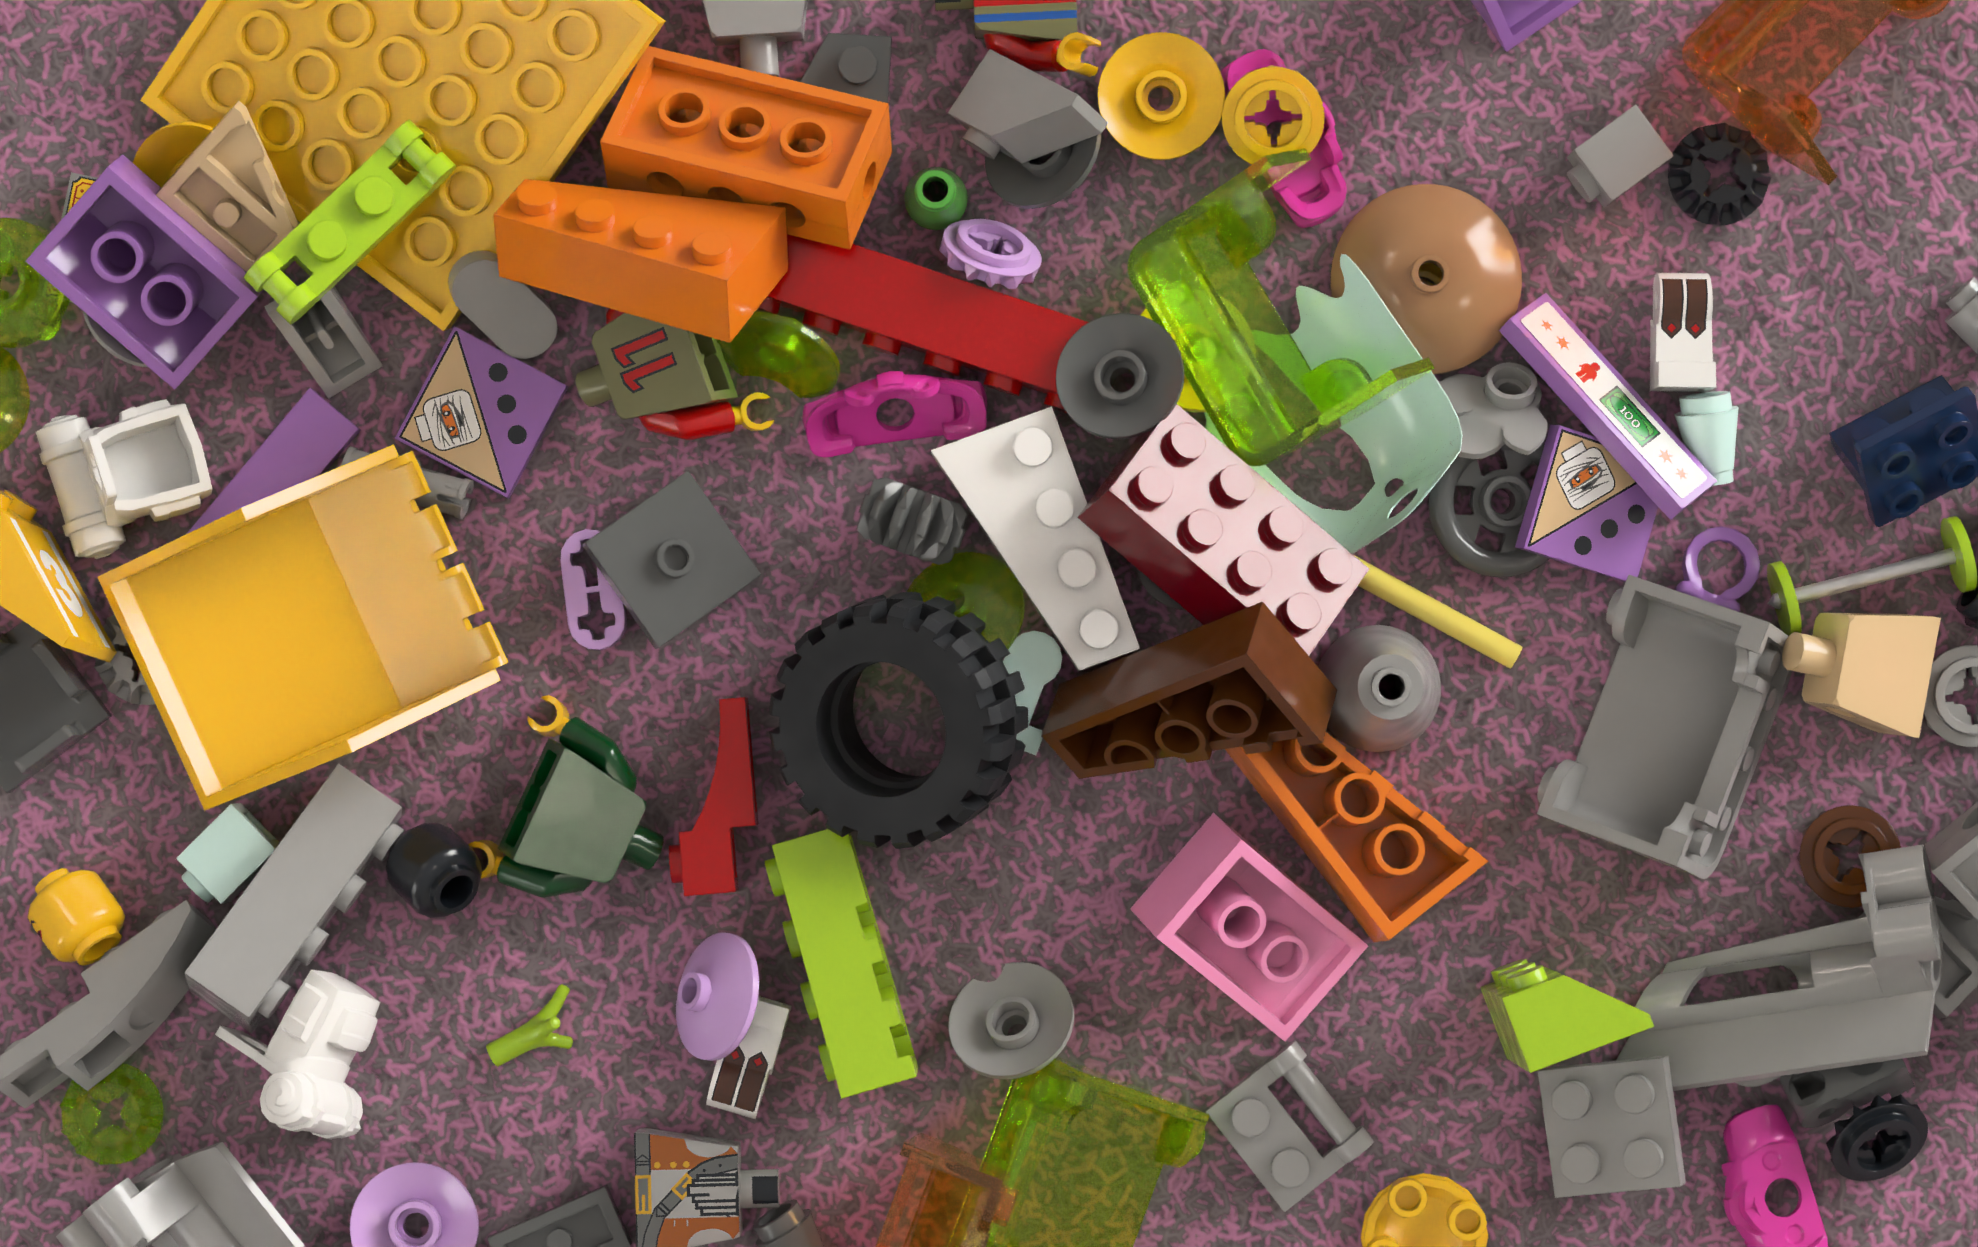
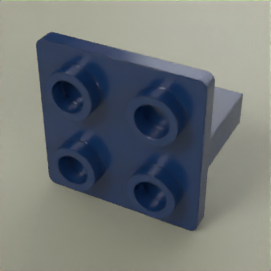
M1942 375L1829 433L1831 444L1838 457L1864 490L1868 513L1876 527H1881L1897 518L1907 517L1920 506L1953 489L1963 488L1978 477V408L1976 397L1967 386L1954 391Z

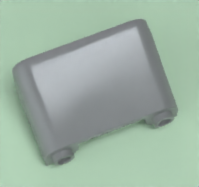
M1628 575L1624 588H1619L1613 594L1606 613V622L1612 625V636L1620 643L1619 649L1576 760L1565 759L1557 768L1550 767L1541 779L1537 793L1538 802L1541 804L1537 815L1701 879H1707L1714 872L1723 855L1792 671L1787 670L1782 662V650L1788 635L1770 622Z

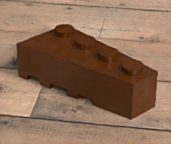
M1262 601L1059 684L1041 737L1079 779L1155 768L1157 759L1182 758L1187 763L1210 760L1212 751L1243 747L1246 754L1271 751L1273 742L1297 738L1300 746L1323 743L1337 689Z

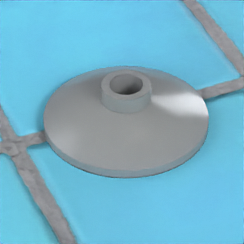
M1005 963L1000 976L995 981L984 982L972 979L958 994L949 1015V1038L959 1059L972 1071L993 1079L1024 1077L1047 1066L1066 1046L1074 1026L1073 1001L1064 983L1050 970L1031 963ZM1015 1024L1026 1026L1021 1032L1007 1036L1011 1026Z

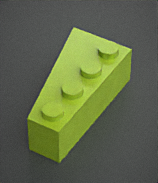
M824 829L773 844L772 849L775 857L764 860L774 896H786L792 919L782 922L792 958L801 956L803 958L809 981L800 983L801 992L810 1020L817 1018L820 1020L826 1043L818 1045V1050L828 1082L836 1080L842 1099L917 1077L918 1063L851 832L841 837L829 829Z

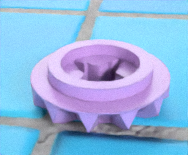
M989 219L962 220L950 224L944 230L939 249L947 258V265L950 268L964 271L968 280L978 279L984 281L989 288L994 284H1001L1008 289H1016L1019 284L1033 283L1042 262L1039 250L1025 235L1007 224Z

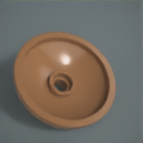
M1436 184L1409 185L1384 193L1372 200L1347 225L1338 241L1332 259L1330 271L1331 297L1339 298L1344 293L1345 283L1340 267L1341 254H1346L1372 284L1434 375L1445 374L1466 367L1488 353L1503 337L1499 330L1515 315L1520 301L1522 288L1521 263L1516 245L1507 227L1479 199L1448 186ZM1426 263L1436 265L1442 274L1440 283L1434 286L1424 284L1418 274L1420 266Z

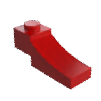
M748 697L719 699V747L707 799L693 829L679 832L680 844L669 845L672 884L683 883L684 896L729 893L739 890L733 827L755 826L759 824Z

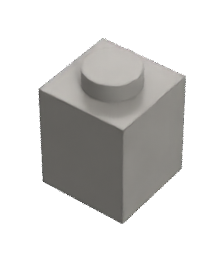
M1634 105L1566 157L1573 166V168L1567 171V176L1584 200L1590 203L1597 198L1603 208H1605L1664 165L1674 155L1638 106Z

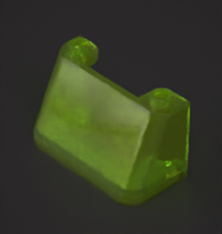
M1058 1056L1041 1070L1024 1077L1012 1079L951 1247H1133L1163 1164L1180 1168L1200 1153L1205 1141V1126L1209 1114L1196 1107Z

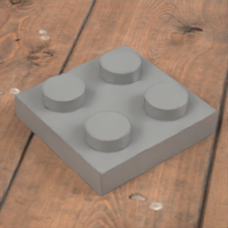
M1668 1055L1557 1066L1538 1070L1555 1198L1681 1187L1686 1183Z

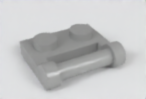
M1296 1040L1287 1044L1205 1109L1208 1116L1284 1212L1345 1164L1361 1155L1374 1143V1139L1363 1125L1355 1127L1303 1061L1307 1054ZM1284 1076L1335 1141L1336 1145L1322 1156L1269 1090L1268 1086L1278 1078Z

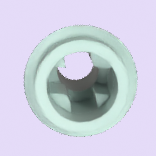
M1730 391L1703 392L1679 397L1681 412L1674 415L1683 444L1717 480L1713 486L1733 482L1739 407L1732 406Z

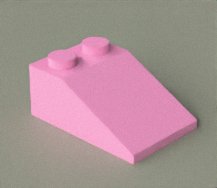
M1215 813L1207 819L1130 908L1158 940L1285 1042L1368 947L1359 936Z

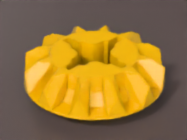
M1273 65L1248 72L1238 80L1228 92L1222 111L1223 131L1230 147L1244 161L1265 169L1286 168L1306 158L1318 144L1324 128V107L1318 90L1298 71ZM1270 90H1276V99L1279 100L1281 110L1291 111L1292 114H1302V118H1292L1291 121L1281 123L1280 133L1277 134V144H1271V134H1267L1265 123L1255 122V119L1245 120V116H1255V112L1265 111L1266 100H1269Z

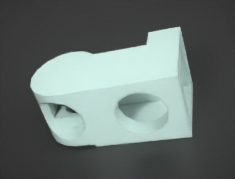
M1030 631L1022 633L1013 640L1008 648L1011 654L1004 658L1003 663L1009 674L1016 671L1020 672L1025 687L1023 691L1015 695L1017 706L1028 708V728L1019 732L1016 739L1026 745L1025 752L1036 755L1043 739L1041 737L1043 731L1029 726L1043 686L1052 681L1061 669L1062 654L1054 638L1044 632Z

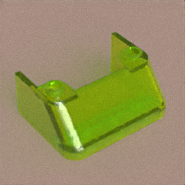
M1306 148L1262 157L1140 240L1133 247L1128 258V275L1137 294L1153 321L1162 326L1174 339L1183 359L1184 374L1224 443L1249 466L1265 465L1290 454L1360 417L1435 369L1428 357L1391 369L1374 381L1360 363L1349 358L1331 359L1311 370L1248 262L1265 252L1272 244L1276 234L1275 215L1262 192L1310 161L1311 157Z

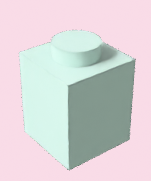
M241 803L230 804L176 859L187 869L181 877L196 895L207 903L215 897L220 904L232 902L251 883L280 842Z

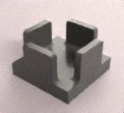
M24 621L9 632L0 633V785L6 793H11L112 717V714L59 644Z

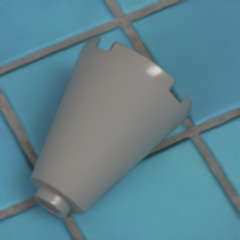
M1385 625L1360 627L1338 638L1327 649L1320 660L1319 669L1337 689L1327 728L1347 745L1369 752H1386L1399 749L1422 735L1437 713L1441 698V679L1438 667L1428 649L1408 632ZM1387 674L1393 677L1396 684V693L1393 700L1384 698L1379 691V682Z

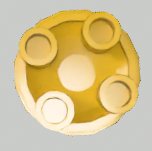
M1420 1173L1398 1178L1378 1192L1364 1214L1360 1239L1362 1247H1486L1488 1241L1487 1221L1485 1213L1469 1190L1448 1177Z

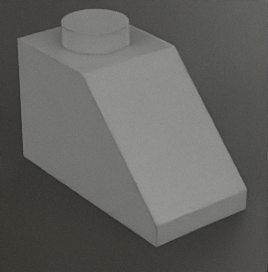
M989 49L948 112L949 115L967 129L962 139L976 151L993 160L1000 151L1020 163L1028 162L1099 135L1108 124L1078 94Z

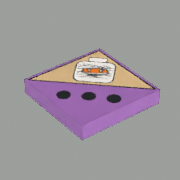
M454 326L395 439L509 499L563 399L568 386Z
M1550 425L1515 548L1626 582L1628 575L1635 577L1639 575L1658 506L1594 436L1561 425Z

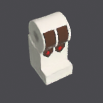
M1708 273L1655 274L1653 282V320H1650V391L1708 392L1716 388V362H1713L1712 353L1713 295L1711 278Z
M758 996L754 1018L744 1039L732 1053L716 1062L706 1105L756 1119L769 1074L772 1075L791 1011V1005Z

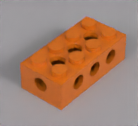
M648 46L640 57L600 140L608 188L786 207L788 235L849 250L852 247L892 154L888 103Z

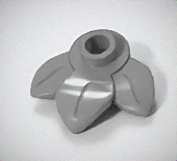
M1506 362L1492 367L1484 377L1455 374L1439 382L1459 418L1463 434L1459 457L1483 459L1495 454L1505 444L1518 453L1529 455L1544 442L1548 423L1539 411L1542 392L1535 374L1526 366Z

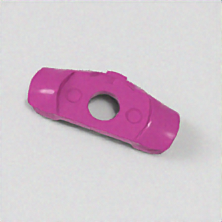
M1258 49L1232 61L1220 70L1224 81L1225 96L1227 97L1230 89L1246 73L1270 65L1286 68L1283 60L1279 55L1270 50ZM1276 90L1269 91V100H1266L1265 111L1255 112V116H1245V120L1255 119V122L1265 123L1266 126L1275 122L1291 121L1292 118H1302V114H1292L1291 111L1281 110L1279 100L1276 99ZM1324 101L1322 102L1325 115L1324 128L1321 138L1313 151L1300 162L1286 168H1260L1276 200H1278L1292 221L1300 228L1316 226L1332 217L1343 206L1347 193L1346 182L1337 165L1342 161L1343 154L1336 139L1334 128L1336 123L1331 110Z
M888 371L877 374L875 379L852 385L827 397L806 403L802 416L810 450L816 456L826 458L852 453L854 448L858 446L942 435L947 440H959L980 433L986 429L987 395L980 381L957 380L931 375L903 374V371ZM894 398L903 399L913 407V416L903 425H886L876 415L879 406L883 402Z
M1776 1104L1747 1109L1732 1116L1726 1123L1723 1132V1139L1729 1162L1722 1164L1723 1175L1727 1176L1723 1203L1730 1224L1736 1227L1745 1240L1746 1247H1828V1238L1798 1141L1782 1109ZM1781 1178L1790 1180L1796 1186L1799 1195L1796 1208L1786 1216L1774 1215L1768 1209L1765 1202V1193L1768 1186L1773 1181Z

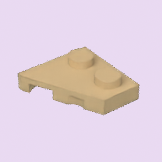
M239 100L156 194L158 198L246 272L257 260L271 251L299 225L246 106Z

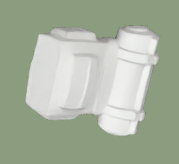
M167 399L137 407L132 406L119 413V422L104 427L90 428L86 417H78L77 415L57 416L36 432L42 451L39 454L41 462L47 466L65 522V525L62 527L65 536L70 538L75 557H94L95 559L106 557L118 550L119 546L126 541L122 526L147 515H150L157 522L186 514L198 509L201 506V500L212 494V484L202 444L184 403L170 405Z
M311 969L294 996L268 1046L243 1031L224 1026L218 1028L215 1033L216 1036L273 1074L264 1084L260 1096L261 1111L269 1122L275 1123L283 1129L294 1132L308 1131L313 1135L331 1140L355 1135L361 1129L359 1122L363 1114L362 1100L357 1092L345 1083V1079L355 1054L366 1051L378 1021L375 1016L381 1002L367 991L335 973Z

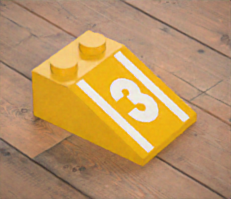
M0 490V606L60 646L110 663L117 651L51 531L33 520L38 509L8 490L2 492Z

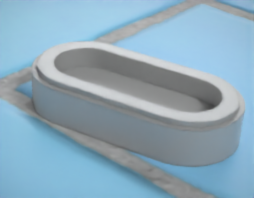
M474 251L464 255L453 265L448 278V286L456 306L504 353L514 358L528 359L544 353L552 345L557 334V320L550 305L532 286L499 277L496 253Z

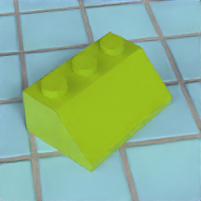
M1527 959L1517 960L1492 970L1491 975L1494 982L1480 987L1506 1058L1529 1073L1654 1027L1650 1014L1543 965L1536 966L1535 962L1528 963Z

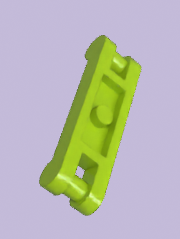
M411 120L406 121L397 128L383 146L279 244L257 260L244 275V279L258 293L265 290L279 304L276 311L290 325L311 309L455 170L456 165L443 152L436 155L421 140L424 133ZM403 158L418 172L417 176L407 185L391 171ZM294 261L310 276L299 286L283 273Z

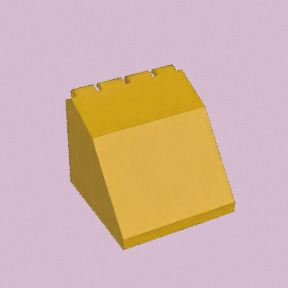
M393 444L242 507L97 577L204 811L352 753L501 681L495 668L508 663V660L490 621L473 628L468 618L485 609L464 563H461L446 570L441 559L458 550L438 505L435 504L420 511L415 499L430 493L431 490L413 451L399 456Z

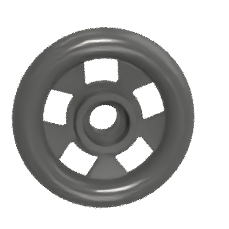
M1546 439L1537 450L1529 455L1518 453L1506 444L1503 445L1499 450L1501 451L1505 468L1492 470L1484 475H1481L1477 459L1457 456L1429 492V516L1436 537L1446 552L1465 568L1489 577H1513L1535 570L1550 559L1515 548L1519 528L1521 527L1532 490L1527 480L1520 475V472L1533 462L1539 466ZM1456 486L1472 487L1470 495L1472 513L1470 515L1455 514L1454 492ZM1498 489L1504 490L1510 499L1508 508L1502 513L1496 512L1491 505L1492 495ZM1480 526L1491 532L1503 534L1498 552L1486 550L1474 543Z

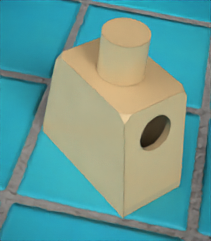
M1819 613L1815 618L1812 635L1794 632L1788 636L1782 650V662L1787 670L1805 673L1802 697L1805 703L1878 733L1919 738L1941 618L1890 613Z

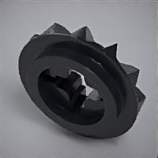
M1727 123L1699 127L1689 133L1676 146L1673 151L1674 156L1670 159L1668 167V184L1677 205L1691 218L1708 225H1729L1741 221L1752 214L1762 204L1772 178L1769 173L1767 151L1761 148L1752 137L1750 131L1741 130ZM1732 152H1735L1737 155L1732 160L1733 166L1730 169V174L1736 179V184L1741 186L1743 190L1736 185L1732 187L1724 183L1716 190H1712L1708 196L1703 194L1709 186L1707 182L1710 179L1711 173L1704 168L1705 164L1697 158L1699 157L1704 162L1709 160L1711 163L1717 164L1722 159L1730 156Z
M1877 1095L1872 1100L1870 1106L1863 1109L1853 1106V1115L1849 1119L1835 1122L1836 1135L1831 1137L1826 1142V1145L1832 1157L1831 1162L1842 1176L1855 1181L1877 1180L1899 1171L1917 1156L1926 1141L1928 1123L1917 1104L1911 1105L1902 1095L1895 1096L1888 1102ZM1878 1132L1876 1139L1872 1142V1148H1870L1867 1141L1874 1139L1875 1133Z

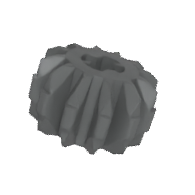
M884 477L874 480L868 494L864 495L859 509L861 514L857 530L863 538L941 565L950 562L956 549L960 548L966 532L964 527L968 512L960 503Z

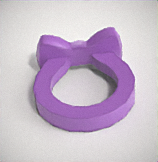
M1722 526L1706 529L1695 536L1684 551L1682 562L1684 581H1681L1674 590L1740 612V604L1737 601L1751 590L1759 576L1760 560L1757 549L1747 536L1736 529ZM1717 541L1730 543L1736 547L1743 557L1745 566L1740 582L1734 587L1725 590L1721 595L1712 594L1702 588V579L1697 567L1698 554L1701 549L1707 544Z

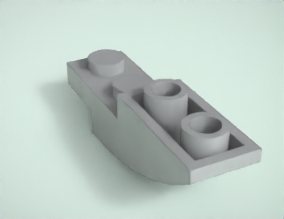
M185 900L175 908L161 913L151 925L122 945L108 950L98 962L81 973L90 991L89 994L79 1001L72 1002L63 1007L56 1017L26 1038L13 1042L0 1055V1091L26 1109L68 1078H71L88 1091L117 1069L146 1042L187 993L189 988L184 972L215 932L216 927L191 903Z

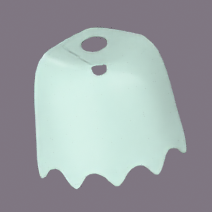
M1341 254L1340 267L1345 283L1342 297L1333 298L1315 289L1298 286L1296 288V300L1301 320L1299 328L1294 333L1286 336H1273L1255 331H1250L1253 345L1278 368L1288 381L1325 417L1350 435L1369 461L1375 485L1359 504L1348 511L1322 509L1296 495L1246 445L1210 413L1204 412L1206 418L1205 428L1350 553L1354 554L1398 525L1416 509L1460 453L1463 434L1459 418L1448 396L1366 276L1346 254ZM1392 479H1401L1404 482L1403 486L1392 496L1387 497L1385 493L1386 485ZM1414 490H1418L1416 496L1407 507L1396 516L1389 518L1394 507L1405 496Z

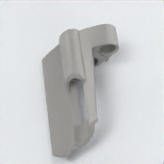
M1924 845L1858 854L1867 892H1860L1861 903L1866 914L1864 917L1667 962L1663 972L1649 983L1635 1008L1650 1014L1654 1027L1631 1035L1616 1060L1668 1055L1673 1091L1928 1055L1935 991L1939 987L1942 976L1943 940L1940 933V922L1930 866ZM1781 965L1791 970L1798 982L1797 989L1685 1006L1687 998L1697 982L1704 977Z
M223 1142L204 1147L184 1156L180 1153L173 1154L140 1172L135 1177L124 1179L82 1213L83 1215L56 1236L63 1247H148L151 1244L153 1247H305Z

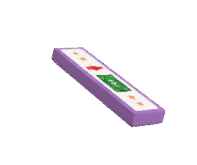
M1547 293L1512 316L1499 330L1501 334L1670 520L1706 493L1717 482Z

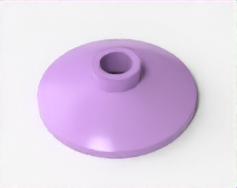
M720 932L706 938L690 956L681 977L676 1001L678 1032L688 1052L699 1059L715 1061L728 1056L742 1042L754 1018L759 996L758 965L752 948L746 940L738 935Z
M412 1162L398 1164L376 1175L359 1193L350 1217V1238L353 1247H476L479 1233L477 1209L467 1188L448 1171L427 1163ZM421 1213L427 1218L429 1228L425 1235L416 1237L407 1231L405 1222L408 1215Z

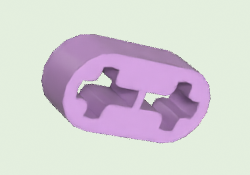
M585 529L575 532L570 536L561 549L560 562L567 622L570 633L578 644L588 649L604 650L613 647L622 639L627 626L626 607L598 567V586L588 587L585 568L573 565V555L583 551V542L600 532L598 530ZM600 593L603 612L614 614L615 625L605 628V638L601 640H594L593 632L581 629L580 618L590 615L591 612L589 594Z

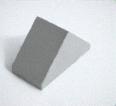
M335 286L299 320L291 325L276 311L279 304L275 300L264 306L270 318L328 399L383 366Z

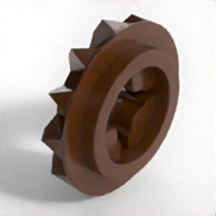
M1844 805L1821 812L1811 825L1803 831V839L1797 859L1801 866L1805 884L1823 901L1841 907H1861L1860 892H1867L1863 868L1850 867L1845 874H1841L1838 881L1835 880L1839 873L1837 868L1840 859L1832 854L1833 850L1826 847L1828 842L1832 845L1848 846L1853 838L1857 839L1860 831H1862L1863 834L1859 840L1861 843L1858 850L1859 854L1901 848L1895 830L1880 814L1865 807Z

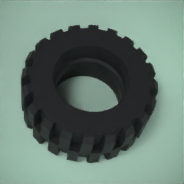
M900 592L889 598L882 594L866 599L822 620L820 626L807 631L794 644L797 654L784 659L776 675L778 681L785 684V687L771 694L769 714L779 717V727L769 731L772 751L783 750L787 762L786 765L779 768V771L787 786L796 781L805 794L799 799L798 803L811 816L821 810L829 817L825 824L826 828L841 837L856 830L859 831L857 837L859 844L879 848L890 840L896 849L915 847L926 839L933 842L948 835L989 807L988 803L1002 795L1012 781L1008 771L1021 763L1026 745L1022 741L1017 740L1016 736L1019 732L1028 728V708L1016 705L1015 695L1025 689L1020 672L1008 673L1002 659L1011 653L1001 639L998 638L989 643L981 635V632L986 627V623L972 612L960 618L953 615L956 606L952 601L937 596L923 602L922 596L917 592ZM885 662L909 670L931 689L938 700L944 716L946 739L941 760L938 766L930 773L923 776H913L892 770L877 760L863 743L854 720L853 698L862 672L872 664Z

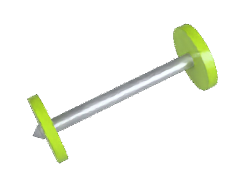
M1957 516L1943 518L1941 521V537L1945 550L1794 588L1782 561L1769 563L1767 565V580L1772 597L1767 604L1775 608L1779 625L1782 631L1789 636L1794 632L1801 633L1802 631L1800 603L1947 565L1950 567L1952 579L1959 591L1962 593L1972 591L1977 587L1975 549L1971 546L1968 534L1961 520Z

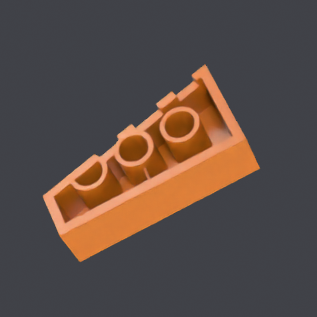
M1327 732L1325 733L1323 743L1300 746L1296 738L1273 742L1271 751L1246 754L1243 747L1225 749L1373 942L1389 941L1488 862L1487 859L1472 847L1465 846L1445 830V826L1428 812L1420 810L1393 788L1394 785L1378 772L1370 770L1347 752L1346 747Z

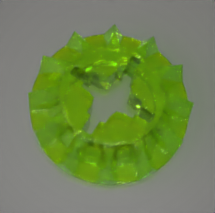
M122 1063L88 1091L72 1080L59 1105L62 1111L61 1132L67 1136L70 1143L74 1146L76 1154L85 1156L99 1165L127 1163L138 1158L156 1141L163 1124V1102L156 1085L144 1072L125 1063ZM127 1093L129 1096L123 1102L125 1106L121 1109L120 1116L126 1121L125 1126L132 1132L130 1133L126 1128L121 1129L113 1124L94 1135L92 1132L98 1126L96 1122L100 1119L101 1112L95 1107L97 1103L90 1096L95 1100L100 1099L108 1104Z

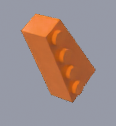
M524 179L493 214L499 277L731 343L788 271L786 207Z

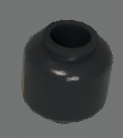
M424 823L408 830L397 840L389 853L386 873L388 882L394 890L416 912L430 918H437L459 912L472 902L479 887L482 868L481 861L474 850L451 828L439 823Z

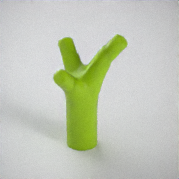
M560 984L551 1000L527 1023L486 1044L487 1052L495 1066L499 1067L538 1047L554 1046L564 1049L572 1047V1037L552 1033L561 1024L556 1016L570 992L566 985Z

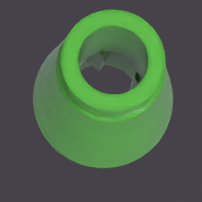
M930 167L919 171L912 177L906 187L904 201L906 210L915 223L926 229L942 230L961 219L967 207L968 195L963 181L953 171L943 167ZM934 181L943 183L945 191H948L946 197L939 202H931L923 195V191L929 190L931 182Z

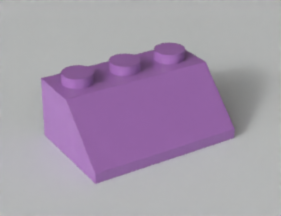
M122 154L104 170L25 262L175 390L261 292L258 293L244 279L246 271L158 198L156 194L161 187Z

